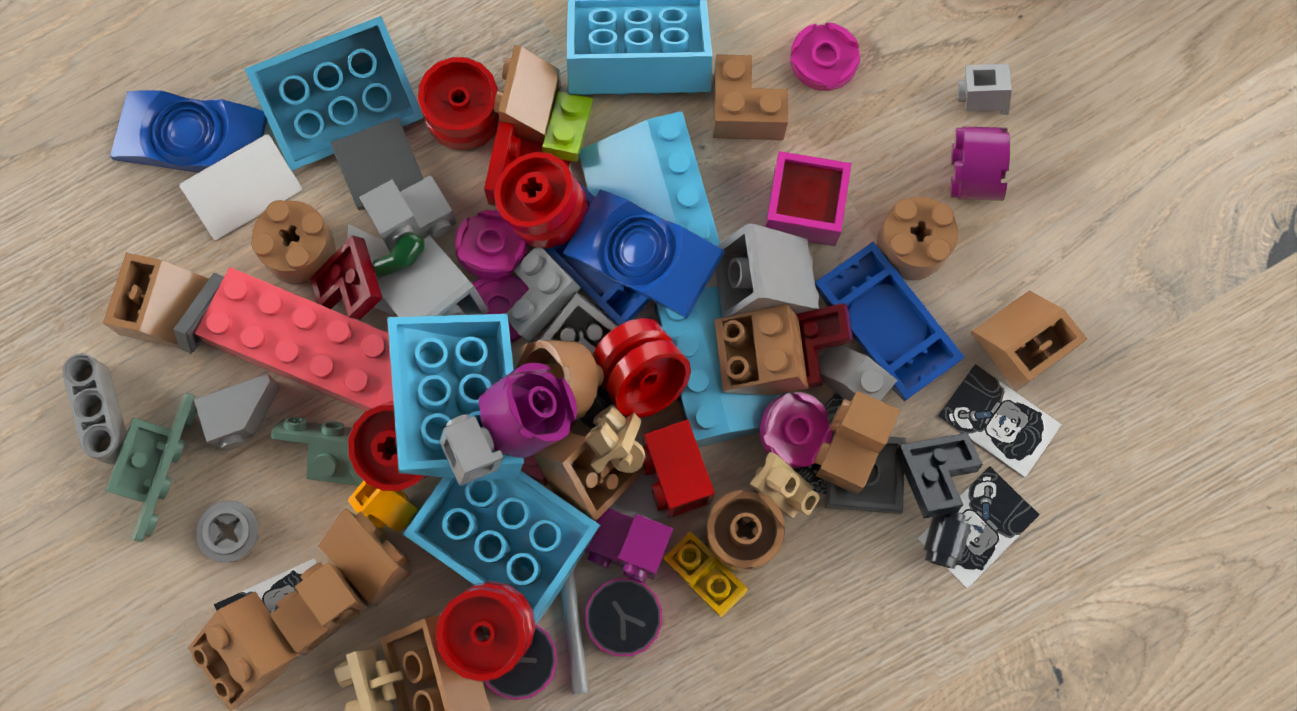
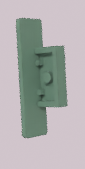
M186 393L182 396L170 429L137 418H132L105 491L143 502L130 538L131 540L142 542L144 535L151 537L158 520V514L153 513L158 498L164 500L168 493L172 480L171 477L166 476L171 462L177 463L185 445V441L179 440L184 426L190 427L197 412L196 405L192 404L195 397L193 394Z
M287 417L272 429V439L308 444L306 479L360 486L364 481L355 472L348 456V438L352 428L345 427L343 423L336 421L318 424L307 422V419L303 417Z

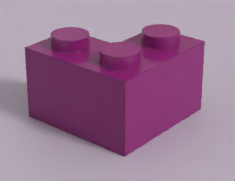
M608 508L596 520V523L601 526L585 550V553L589 554L587 560L607 569L611 563L623 567L624 576L645 583L646 578L655 580L670 542L673 528L635 514L633 518Z

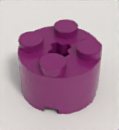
M963 126L962 128L955 129L954 143H952L951 165H954V176H951L950 198H958V200L1004 201L1008 183H1001V179H1005L1006 171H1009L1010 134L1007 133V127Z
M527 363L491 385L479 397L478 405L482 425L491 435L495 452L500 450L502 455L508 454L519 458L530 457L569 434L571 422L576 420L577 405L569 384L562 376L557 379L548 372L551 368L544 364Z

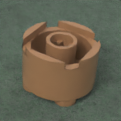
M911 197L898 201L887 215L878 233L876 245L903 279L921 280L927 278L944 265L956 247L958 227L954 218V212L948 205L931 198Z
M273 201L258 217L253 227L251 245L257 257L276 278L289 284L299 285L307 283L306 281L310 280L320 267L336 252V245L330 228L320 213L304 202Z
M538 340L533 343L528 342L518 350L513 359L514 370L527 363H540L550 367L551 369L548 372L557 379L562 376L569 384L576 400V419L585 416L595 400L598 387L601 386L604 380L603 369L596 364L591 352L581 343L574 341Z
M748 490L732 491L715 503L708 516L704 532L706 546L717 562L731 571L740 573L758 570L768 564L781 549L785 536L783 514L778 505L765 494ZM738 523L743 527L748 525L752 527L753 530L750 533L751 540H748L745 536L739 538L736 535L739 529Z

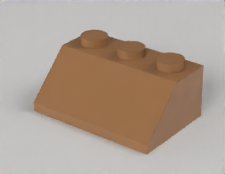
M440 615L422 619L380 638L390 674L402 671L404 678L393 683L399 711H491L483 682L461 677L446 665L438 652L435 633Z

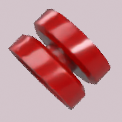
M451 57L437 62L425 72L418 87V102L430 134L441 145L453 150H472L485 145L497 132L499 113L494 112V104L498 87L493 74L482 63L468 57Z
M533 152L518 157L507 165L501 173L494 191L496 208L504 220L513 228L522 241L533 247L552 248L569 241L583 221L589 208L586 193L562 159L551 153Z
M651 319L629 320L619 325L600 341L593 352L596 364L601 366L604 373L601 387L608 392L610 400L618 411L626 417L635 412L639 418L665 409L680 396L687 386L691 374L689 360L672 342L666 331L655 320Z
M393 400L365 411L353 424L348 438V456L355 472L368 485L382 491H401L429 477L399 473Z
M490 581L475 584L452 599L439 616L435 635L438 652L446 665L461 677L480 682L497 679L512 670L531 646L536 626L533 609L523 594L508 584ZM483 626L489 628L490 633L488 635L483 632Z

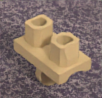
M612 404L595 416L593 423L596 427L585 438L586 443L595 452L591 466L599 474L604 471L606 464L611 461L613 466L619 471L633 473L642 467L645 459V451L642 445L634 441L641 420L635 412L625 418L615 405Z
M769 452L766 457L765 467H759L756 470V477L749 484L757 492L770 497L778 505L781 512L792 519L795 518L798 511L807 516L810 515L820 498L804 478L783 459L772 452Z
M376 648L347 654V660L335 667L334 671L337 682L341 687L354 685L358 699L346 703L345 711H394L391 700L397 697L393 683L404 679L402 671L390 674L386 659L379 660Z

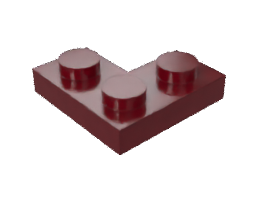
M352 235L310 278L317 304L332 309L343 299L349 318L361 320L383 299L365 239Z
M845 303L796 314L799 319L808 389L822 386L817 350L853 342L848 307Z

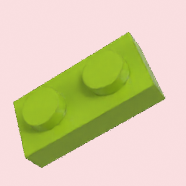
M558 91L542 146V153H551L562 160L578 162L593 108V98Z

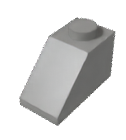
M842 345L827 348L818 359L822 382L843 399L851 401L856 391L881 401L898 381L868 356Z
M266 374L194 399L206 442L217 449L231 450L243 445L244 439L253 437L279 391L278 383L270 375Z

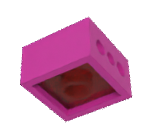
M779 151L774 168L765 227L806 238L808 242L836 246L842 232L852 163Z

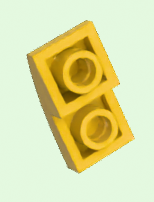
M691 531L663 558L720 618L748 591L747 587L736 576L717 562L709 548Z

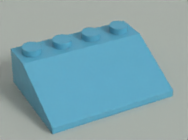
M568 0V93L587 96L592 94L625 95L628 93L662 94L676 92L695 94L698 92H711L712 48L707 0Z
M382 16L245 68L250 83L291 171L335 154L330 143L395 117L399 118L402 127L424 118Z
M682 111L647 119L581 149L579 159L587 189L592 195L596 197L600 189L633 202L666 221L688 229L716 246L720 244Z
M718 286L704 288L687 319L655 303L654 311L658 324L666 331L672 342L690 362V378L687 386L678 397L683 420H689L698 448L760 433L759 425L763 411L773 399L782 394L767 396L723 392L714 320L722 318Z
M507 314L388 317L399 473L456 479L440 445L441 435L450 420L464 414H468L470 418L475 416L480 428L483 427L478 405L479 397L491 385L514 371ZM508 454L503 455L504 458L498 471L478 478L475 481L517 478L524 464V459Z
M520 470L517 478L473 480L461 486L457 479L443 477L403 535L474 585L495 581L515 588L524 595L533 609L536 625L563 588L601 525Z

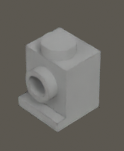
M1009 64L965 65L964 80H958L957 85L958 102H965L966 111L1001 110V115H1009L1012 93Z
M468 414L460 415L450 420L443 429L440 445L460 486L498 471L504 457L500 450L492 453L494 444L491 435L486 428H480L475 416L470 418Z

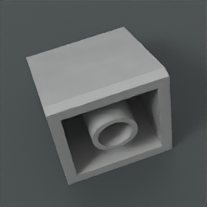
M746 224L717 246L725 252L715 269L722 318L788 304L795 314L819 309V294L815 287L812 271L813 258L809 252L806 238L756 224Z
M430 235L424 239V250L418 255L412 266L383 277L376 276L382 297L398 317L484 315L489 312L473 284Z

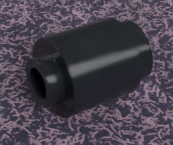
M955 512L932 517L923 549L927 551L925 561L955 569L957 561L962 560L971 527L970 524L964 522L965 515Z

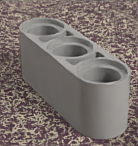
M83 353L75 354L64 363L63 378L81 447L88 456L107 464H115L126 436V429L111 373L108 367L90 355ZM92 367L91 376L87 380L82 381L84 371ZM101 401V410L98 414L91 417L92 407ZM110 436V446L107 450L100 452L101 442L104 438Z

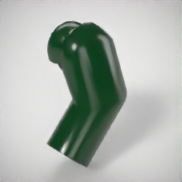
M412 232L401 236L388 255L373 260L372 266L376 275L383 277L412 266L418 255L424 250L425 242L423 238Z

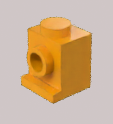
M365 481L360 484L348 499V502L357 514L361 511L378 528L382 529L386 524L397 533L410 523L413 514L418 509L403 491H382L368 485Z

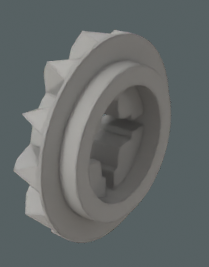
M236 501L216 503L209 507L198 521L196 528L198 546L208 558L221 563L237 562L240 558L251 553L252 547L259 539V522L252 510L242 503ZM218 522L229 526L237 523L234 532L239 541L226 538L221 542L220 538L224 532L221 530Z

